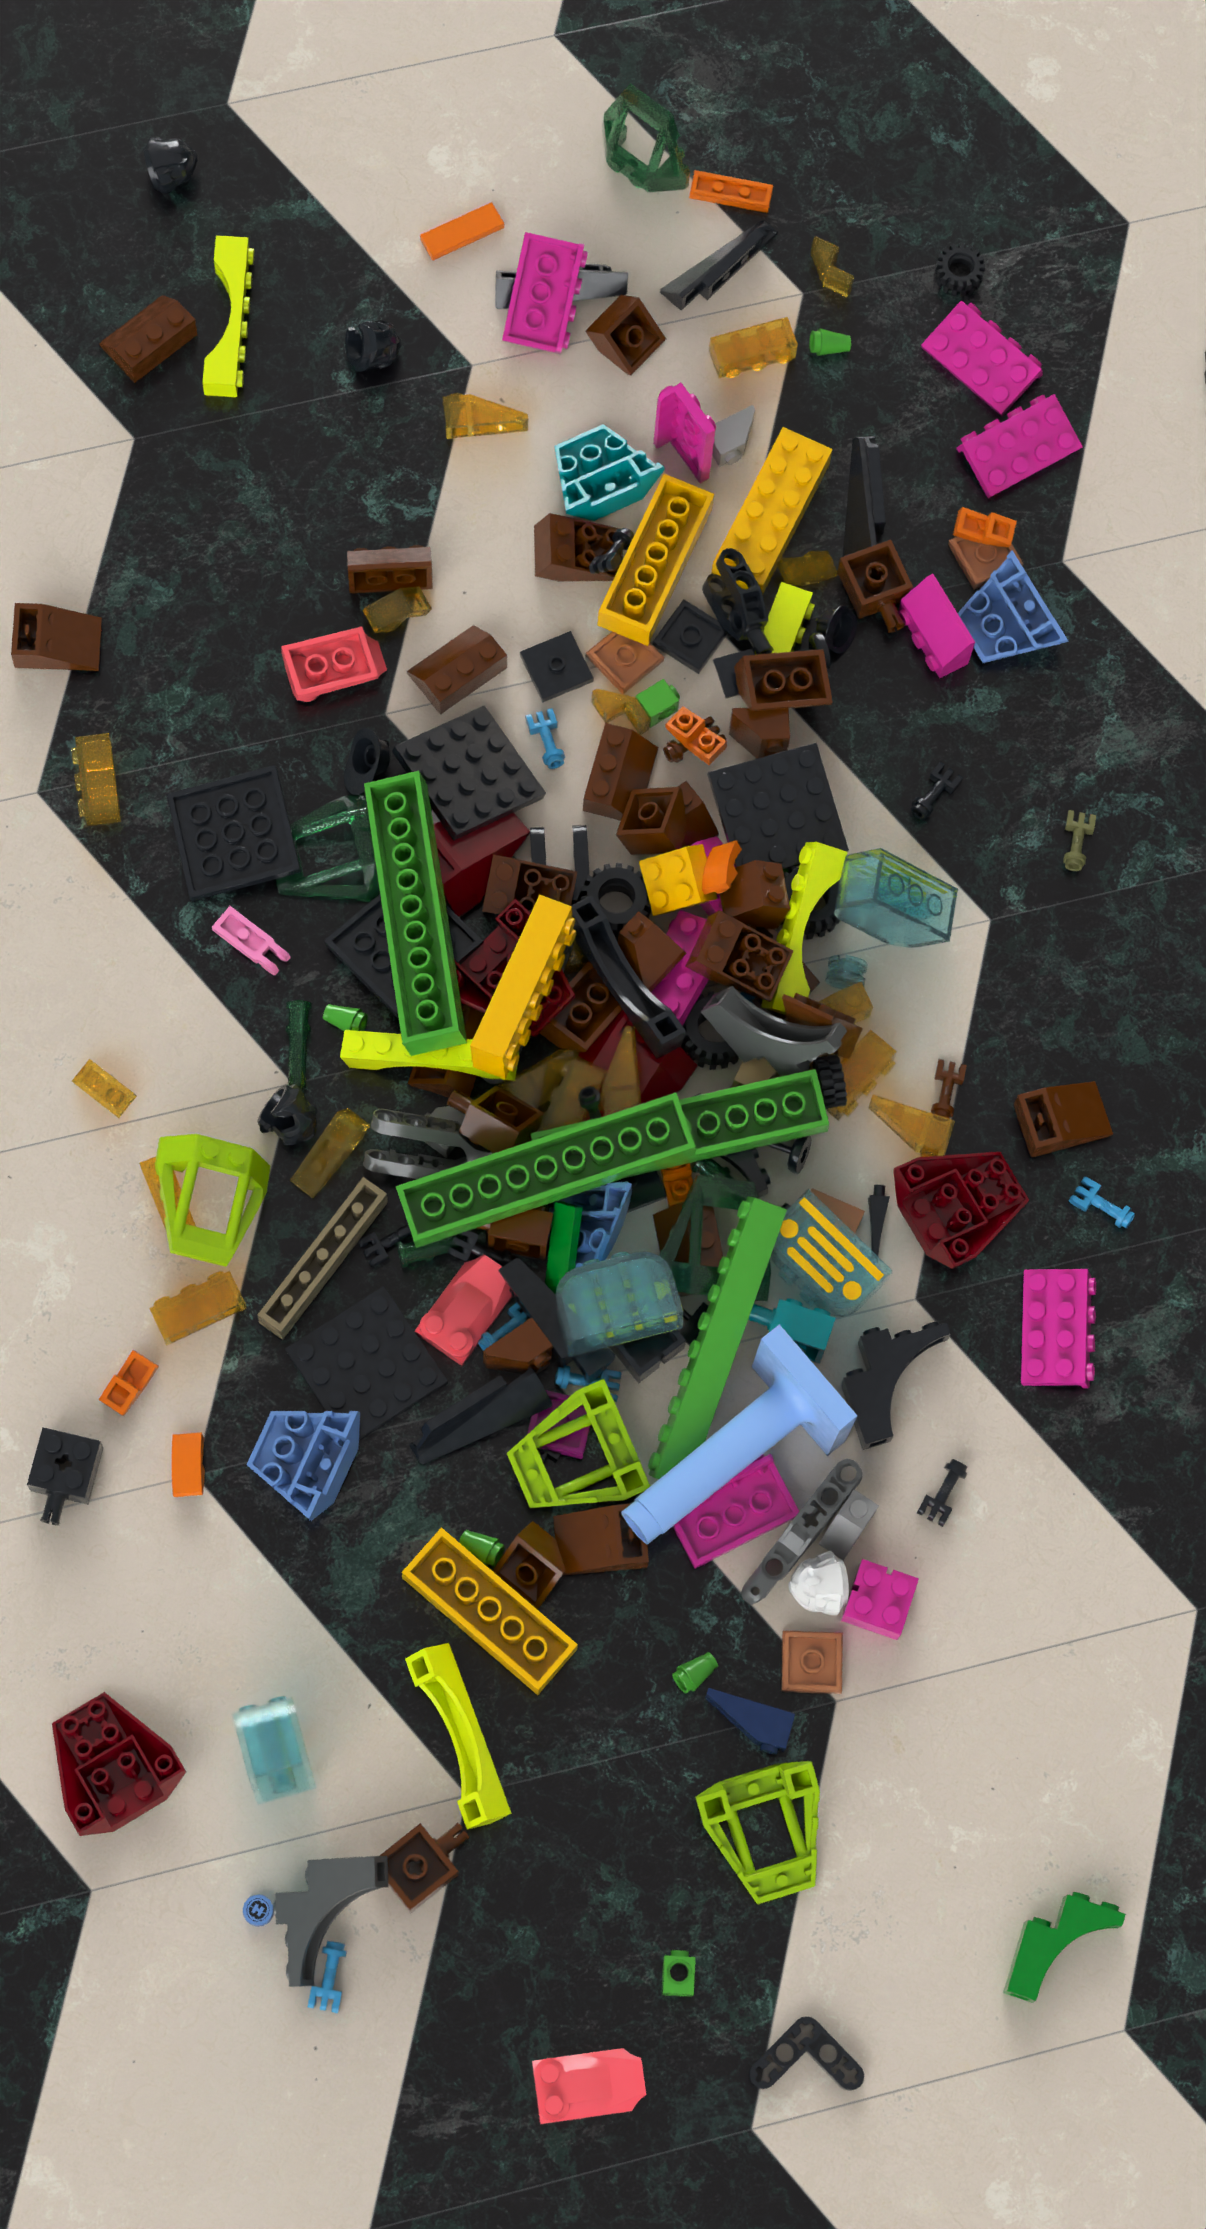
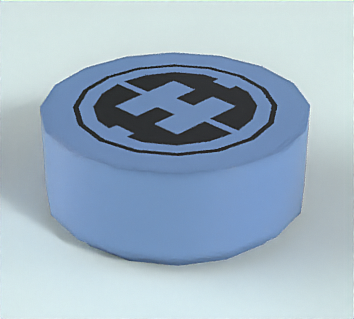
M253 1895L244 1903L243 1915L249 1924L260 1927L268 1924L273 1918V1905L266 1896Z

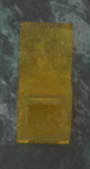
M815 236L812 243L811 256L822 285L840 295L848 297L852 290L854 276L834 267L838 259L840 247Z
M420 586L400 588L366 606L362 611L374 632L380 633L395 631L406 618L426 616L432 608Z
M601 689L592 691L591 703L605 723H609L625 714L638 734L641 735L649 730L650 719L635 697Z

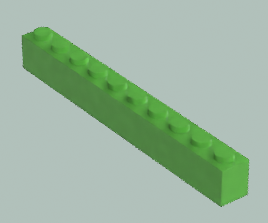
M749 1196L739 1206L737 1217L740 1219L737 1228H733L728 1237L727 1245L730 1247L727 1256H723L718 1265L717 1272L720 1275L717 1284H713L710 1288L707 1299L710 1303L707 1312H703L699 1319L698 1329H700L697 1340H693L689 1347L688 1357H690L687 1368H683L679 1375V1391L677 1396H673L669 1403L668 1413H670L668 1422L663 1424L659 1431L658 1441H660L657 1453L653 1452L649 1459V1475L656 1479H660L706 1440L787 1211L785 1208Z

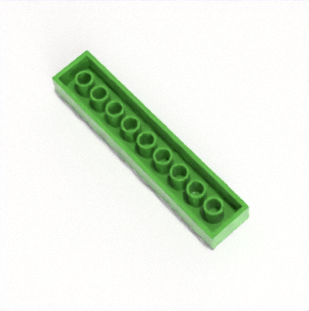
M419 771L364 783L402 1044L411 1056L466 1044L467 1038L427 783Z
M816 1069L680 1099L679 1101L696 1147L695 1155L635 1175L828 1132L829 1121ZM587 1120L579 1123H574L570 1125H565L557 1128L531 1133V1140H535L592 1120Z
M673 1093L398 1185L396 1189L415 1246L418 1248L695 1155L696 1147L678 1095Z

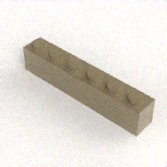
M363 1177L258 1313V1320L261 1325L282 1340L285 1338L388 1203L386 1192Z

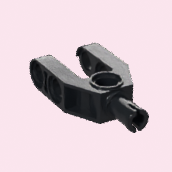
M732 548L724 549L716 561V567L721 576L713 575V573L710 574L702 586L703 594L723 629L737 641L749 640L756 655L771 654L774 649L763 632L768 622V615L761 588L742 554ZM729 558L736 563V567L727 565L724 559ZM736 581L745 582L749 589L740 588ZM710 583L720 585L722 591H715L710 586ZM722 605H728L733 610L727 613L723 610Z
M586 825L572 826L575 871L578 872L571 906L581 901L582 887L585 885V880L590 873ZM544 827L530 828L531 862L546 865Z

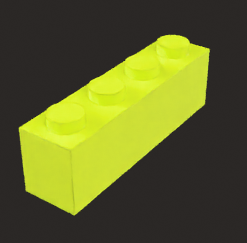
M781 582L768 616V622L763 631L774 649L772 653L795 652L793 651L795 644H801L806 628L802 627L805 619H811L815 604L811 603L812 592Z

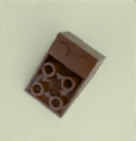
M549 513L534 525L535 577L559 582L613 581L620 565L615 570H608L597 574L590 573L589 565L596 556L607 553L614 543L612 539L613 534L621 528ZM622 550L619 555H620L621 559L623 560V550Z
M15 603L11 649L14 667L99 671L102 618L46 604Z
M493 854L482 911L500 914L516 899L531 913L539 895L571 906L578 871Z
M719 910L708 916L685 967L709 980L728 987L733 986L736 990L770 1002L792 956L793 950Z
M798 993L795 994L794 998L784 994L782 999L788 1022L805 1026H827L840 1022L846 1028L847 1032L841 1039L842 1045L833 1054H838V1056L849 1060L863 1030L862 1027L854 1024L856 1019Z
M1095 1081L1045 1087L1019 1094L1013 1104L1031 1158L1113 1135Z
M630 1504L612 1505L553 1516L555 1539L566 1570L563 1575L648 1567L647 1544L633 1532L622 1516V1511Z

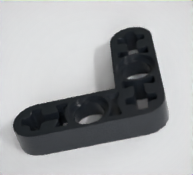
M808 2016L798 2019L749 2070L751 2084L757 2089H768L807 2052L842 2089L847 2091L855 2090L864 2081V2071L861 2066L817 2020ZM802 2023L807 2026L810 2023L814 2027L811 2031L814 2036L812 2039L808 2036L804 2037L799 2042L804 2048L799 2051L796 2043L788 2039L787 2036L792 2033L793 2037L796 2038L801 2033L799 2025ZM788 2044L793 2049V2057L789 2062H782L777 2058L776 2049L779 2045ZM827 2044L832 2045L837 2052L836 2059L830 2063L824 2062L819 2054L821 2047ZM770 2055L773 2062L781 2067L782 2070L778 2073L776 2068H774L768 2074L771 2080L768 2083L764 2080L759 2083L755 2079L758 2076L755 2070L757 2067L762 2070L770 2064L765 2058ZM842 2056L847 2060L842 2065L848 2071L852 2069L857 2071L855 2075L856 2084L853 2082L844 2083L845 2074L840 2069H837L836 2073L831 2070L832 2067L840 2062Z

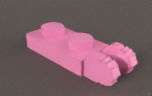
M231 906L212 926V931L254 963H259L262 968L272 975H276L280 970L276 964L264 956L268 950L281 961L287 962L291 958L289 953L276 944L272 937Z

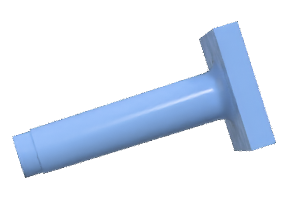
M780 1324L761 1339L752 1364V1368L769 1389L635 1498L634 1502L622 1511V1516L629 1527L645 1544H649L660 1534H664L800 1424L827 1456L846 1441L858 1415Z

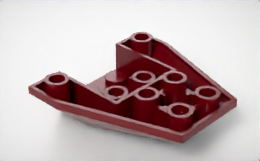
M433 810L431 811L445 903L459 918L480 904L485 897L493 854L513 858L529 836L530 831L515 813L453 841Z
M516 899L495 918L499 926L483 941L484 943L461 965L455 961L461 1003L485 1014L531 914ZM562 969L559 972L555 970L552 976V980H554L552 990L548 996H543L540 1003L542 1005L541 1014L537 1021L532 1020L529 1030H531L530 1035L533 1037L576 997Z
M622 1010L586 1052L579 1051L563 1113L578 1123L591 1120L587 1109L580 1107L578 1102L580 1090L588 1086L594 1087L601 1095V1102L598 1107L602 1117L673 1093H678L684 1088L698 1065L681 1047L656 1059Z
M1001 1152L918 1157L895 1167L893 1170L897 1207L925 1254L951 1269L976 1258L1029 1201Z
M105 1692L52 1723L64 1808L79 1836L118 1830L166 1801L186 1774V1770L172 1746Z

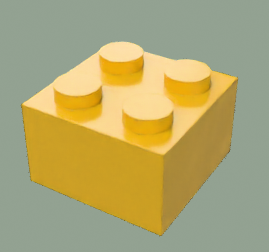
M703 844L683 847L639 861L653 916L672 913L717 899L716 892L704 895L702 891L703 873L707 861Z

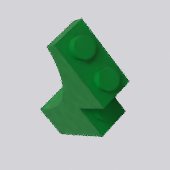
M1073 1892L1072 1896L1067 1894L1063 1897L1054 1928L1050 1927L1051 1922L1037 1917H1033L1032 1921L1027 1920L1024 1922L1003 1993L1031 2003L1035 2002L1045 1974L1054 1959L1066 1946L1087 1933L1103 1929H1116L1123 1926L1126 1914L1119 1912V1906L1108 1902H1102L1101 1905L1089 1902L1090 1897L1078 1892Z

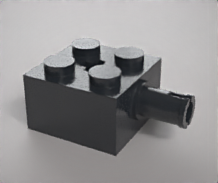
M42 1427L27 1482L31 1492L47 1495L43 1515L40 1519L41 1522L47 1524L52 1522V1525L59 1526L65 1500L89 1504L103 1452V1445L100 1440ZM69 1461L71 1467H66L65 1471H62L59 1465Z

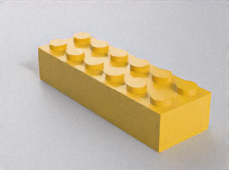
M785 427L781 429L713 561L711 574L721 576L716 567L717 559L724 549H735L744 557L761 588L762 595L764 594L830 464L833 449ZM729 558L724 559L727 565L736 567V563ZM736 581L740 588L749 589L745 582Z
M663 474L598 611L597 626L646 646L649 645L712 511L714 493Z
M539 895L471 1042L470 1048L474 1068L505 1080L509 1071L514 1072L520 1057L517 1053L521 1045L526 1046L531 1034L529 1027L532 1020L537 1021L541 1014L542 1005L540 1003L544 995L548 996L552 990L554 983L552 976L555 970L558 972L561 970L565 959L563 952L566 946L570 947L575 939L576 930L573 929L575 918L572 915V906Z
M442 1527L402 1571L403 1580L537 1695L540 1694L577 1651L578 1644Z

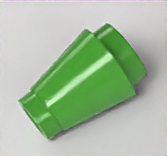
M819 328L810 334V352L816 353L817 356L849 352L851 337L850 335Z
M328 1004L324 1010L323 1020L342 1031H364L368 1015L363 1013L362 1009Z
M467 1529L459 1540L461 1545L486 1566L489 1564L496 1566L505 1550V1545L500 1543V1539L471 1532Z
M707 1652L677 1666L676 1672L672 1674V1677L681 1691L684 1693L694 1692L714 1669L718 1667V1663L712 1654Z

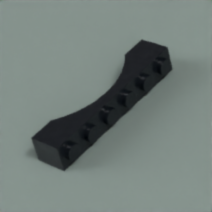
M591 895L572 905V915L575 918L573 929L576 930L574 940L656 1059L681 1047L686 1030L672 1010L660 1002L636 975L613 934L608 918Z

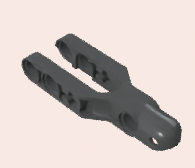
M377 1109L374 1111L371 1121V1128L375 1132L461 1147L467 1157L452 1160L423 1154L413 1156L396 1153V1150L390 1149V1151L371 1149L365 1151L363 1166L373 1172L419 1179L491 1155L492 1151L470 1142L466 1136L460 1134L461 1124L458 1121L388 1109Z
M844 1459L833 1468L764 1557L741 1591L742 1599L750 1606L764 1599L776 1583L786 1577L846 1502L852 1491L860 1484L863 1473L857 1462L851 1459ZM852 1466L857 1471L856 1477L849 1482L842 1480L840 1476L842 1469ZM829 1489L835 1490L838 1493V1499L832 1505H826L822 1500L824 1492ZM817 1502L827 1512V1515L825 1516L820 1512L816 1517V1520L819 1522L816 1527L810 1525L806 1528L807 1521L804 1518L808 1514L810 1516L815 1515L818 1509L813 1505ZM772 1559H778L782 1562L783 1570L778 1576H771L767 1572V1564ZM758 1587L760 1589L758 1595L753 1594V1588Z

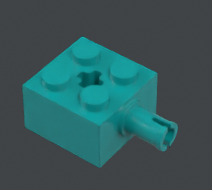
M787 1298L786 1301L780 1299L777 1308L773 1310L753 1304L749 1321L767 1326L769 1332L780 1324L811 1361L820 1364L836 1319L830 1316V1312L821 1308L811 1310L802 1307L803 1304L800 1301Z

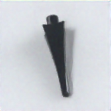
M874 1185L873 1195H870L868 1198L871 1225V1263L874 1265L878 1262L881 1233L890 1196H885L884 1185Z

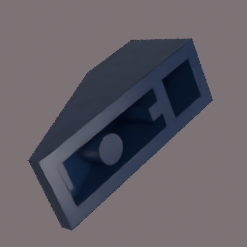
M708 1688L705 1698L754 1744L760 1745L761 1751L777 1755L778 1751L784 1753L795 1713Z

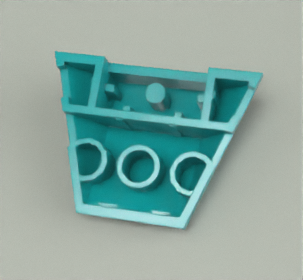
M604 424L554 446L566 514L591 521L598 520L642 500L665 470L662 464L659 462L654 463L646 457V453L642 450L637 451L629 446L626 439Z

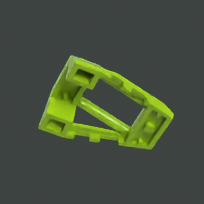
M189 1134L160 1137L155 1170L156 1175H159L161 1186L159 1193L161 1201L164 1203L166 1215L164 1221L170 1253L226 1267L267 1193L270 1165L253 1148L208 1136ZM199 1167L239 1177L226 1234L185 1224ZM186 1169L176 1211L173 1170L183 1173ZM252 1190L246 1208L243 1212L247 1191Z
M605 1379L574 1392L507 1452V1456L530 1508L620 1501L642 1493L650 1487ZM583 1404L587 1414L547 1431ZM592 1425L609 1464L554 1488L538 1448ZM612 1475L618 1485L572 1494Z
M811 1761L778 1763L720 1781L695 1797L704 1828L757 1904L815 1887L816 1837L819 1821L817 1816L820 1789ZM802 1796L804 1798L805 1841L792 1803V1799ZM778 1798L797 1857L755 1870L737 1810ZM727 1820L738 1857L719 1822Z

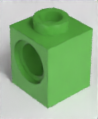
M662 679L636 695L635 708L651 728L678 711L680 696L673 685L669 686Z
M671 1950L670 1956H664L661 1995L692 1997L694 1995L696 1957H689L688 1951ZM682 1965L687 1971V1978L680 1982L672 1979L670 1975L671 1967Z

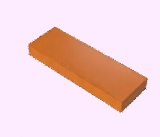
M695 170L689 198L768 213L773 185Z
M491 202L420 234V240L433 261L503 229L504 222Z

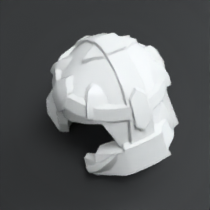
M831 1550L800 1563L796 1567L791 1581L788 1583L789 1592L792 1593L794 1599L804 1609L812 1612H822L823 1614L836 1616L840 1612L841 1607H845L848 1602L849 1585L846 1566L843 1560L838 1559Z

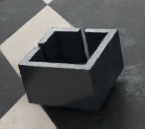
M649 1295L603 1331L607 1333L613 1328L665 1315V1313ZM644 1306L648 1308L647 1314L629 1318ZM672 1322L665 1324L664 1330L661 1327L662 1325L604 1340L638 1384L656 1371L661 1361L665 1364L685 1349L686 1340Z

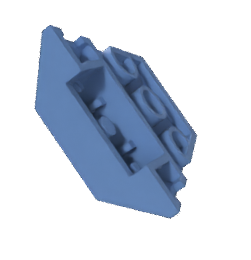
M1013 550L1006 556L1007 559L1001 566L992 572L991 577L979 591L977 590L958 612V615L975 641L973 648L983 663L1069 642Z
M611 1182L607 1185L555 1201H563L583 1207L575 1269L597 1270L608 1257L626 1218L632 1194V1183ZM553 1202V1207L549 1208L551 1213H554L555 1202Z
M271 1411L247 1465L312 1521L335 1502L359 1448L360 1412L334 1413L333 1411H324V1413H307L306 1411Z

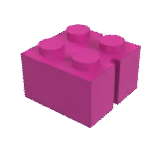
M862 1559L858 1566L851 1588L852 1591L848 1597L841 1621L898 1640L902 1633L919 1578L893 1570L890 1575L886 1573L887 1567Z

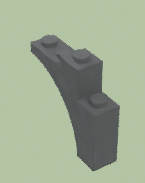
M733 986L715 993L701 1011L744 1063L755 1058L760 1060L765 1057L780 1076L810 1070L811 1066L809 1064L824 1053L832 1054L842 1045L841 1039L847 1032L840 1022L827 1026H805L779 1019L753 1005L736 991Z
M387 1856L307 1860L308 1867L305 1871V1879L308 1884V1891L275 1893L273 1913L276 1917V1924H287L285 1944L288 1948L286 1975L289 1980V1987L314 1986L315 1965L320 1945L328 1928L345 1907L366 1893L381 1888H389Z

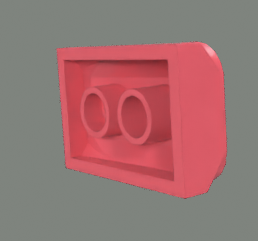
M363 627L285 645L281 648L285 670L297 701L311 702L321 694L378 679L382 673L387 671L378 641L369 637L364 632Z
M484 1254L474 1260L465 1262L429 1312L422 1317L420 1324L415 1329L417 1336L463 1366L478 1346V1341L482 1338L481 1335L488 1332L512 1298L509 1291L511 1288L498 1271L502 1266Z
M624 2048L532 2061L540 2124L630 2112L646 2096L642 2060L640 2057L630 2054Z

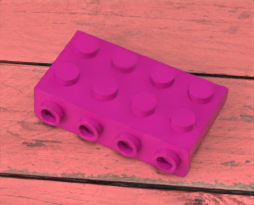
M525 232L502 341L557 354L561 353L562 348H568L571 333L566 332L567 323L574 320L576 306L572 305L574 294L579 295L582 279L577 278L580 267L585 268L588 252L583 251L584 244L571 243Z
M961 300L921 346L999 415L1003 416L1036 378L1040 379L1043 376L1042 369L1040 368L1042 364L1033 355L1030 354L1027 357L1020 351L1022 349L1021 345L1010 337L1007 340L1001 335L1002 330L992 320L987 323L981 318L982 313L975 305L969 303L967 306Z
M680 382L674 387L672 385L667 386L659 393L653 444L656 448H660L670 442L701 484L709 479L716 425L711 416L705 415L700 409L701 405L698 398L693 393L689 394Z
M1043 394L1030 401L1031 407L1023 411L1020 406L1006 414L1009 419L1001 423L996 419L984 426L986 431L977 435L974 431L961 438L962 444L957 447L959 453L963 451L987 498L1000 493L1083 447L1055 394L1048 398Z
M682 910L670 922L666 934L687 954L651 992L660 1002L672 1010L681 1025L684 1024L709 981L706 977L685 967L707 919Z
M1088 1269L1024 1270L1021 1384L1023 1386L1081 1385L1082 1388H1089L1090 1381H1094L1095 1368L1094 1363H1090V1352H1095V1335L1091 1334V1324L1096 1322L1095 1306H1091V1295H1096V1278H1091Z
M772 1454L765 1457L761 1455L673 1526L695 1569L793 1520L799 1513L773 1462Z

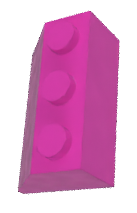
M931 574L901 599L898 612L905 626H908L912 632L911 636L915 646L918 649L921 648L925 653V660L929 669L936 671L939 678H942L969 664L975 641L934 574Z

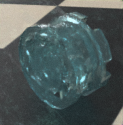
M840 955L831 956L828 960L830 971L826 974L825 982L832 987L843 990L863 989L865 985L863 975L867 972L868 964L866 961L854 956L846 955V958L840 959Z

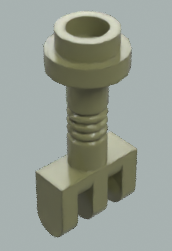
M1068 810L1065 830L1072 831L1073 838L1071 851L1064 854L1063 862L1067 869L1079 871L1086 864V856L1082 854L1084 834L1093 835L1096 815L1090 814L1088 823H1084L1085 813L1079 812L1078 821H1073L1074 811Z

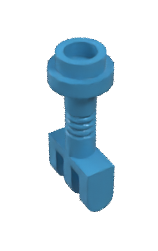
M547 709L548 720L544 719L542 711L536 712L537 723H534L531 714L525 715L530 734L540 733L546 750L542 757L544 764L548 765L550 769L561 767L564 764L565 754L562 749L556 748L551 733L552 729L558 728L553 709Z
M1084 1177L1081 1183L1089 1188V1191L1078 1186L1075 1192L1083 1200L1072 1195L1069 1202L1084 1212L1092 1204L1117 1219L1115 1226L1128 1228L1135 1216V1213L1131 1212L1132 1208L1126 1205L1122 1210L1097 1195L1101 1190V1185L1088 1177Z
M515 1303L507 1311V1314L512 1318L492 1335L488 1332L481 1335L482 1338L478 1341V1344L482 1350H485L527 1321L526 1314L519 1312L521 1308L518 1303Z
M564 1365L563 1368H557L555 1384L560 1385V1388L566 1389L568 1384L584 1387L590 1385L583 1375L570 1372V1366ZM605 1369L600 1374V1378L597 1377L590 1384L605 1379L609 1390L619 1391L620 1384L610 1382L609 1378L619 1380L622 1373ZM611 1394L614 1402H617L618 1395Z
M327 1941L326 1946H323L322 1953L328 1954L321 1987H311L308 2008L314 2009L317 1996L322 1997L320 2010L326 2011L328 1999H333L332 2012L338 2013L342 1991L333 1990L339 1957H346L347 1951L344 1950L345 1944Z

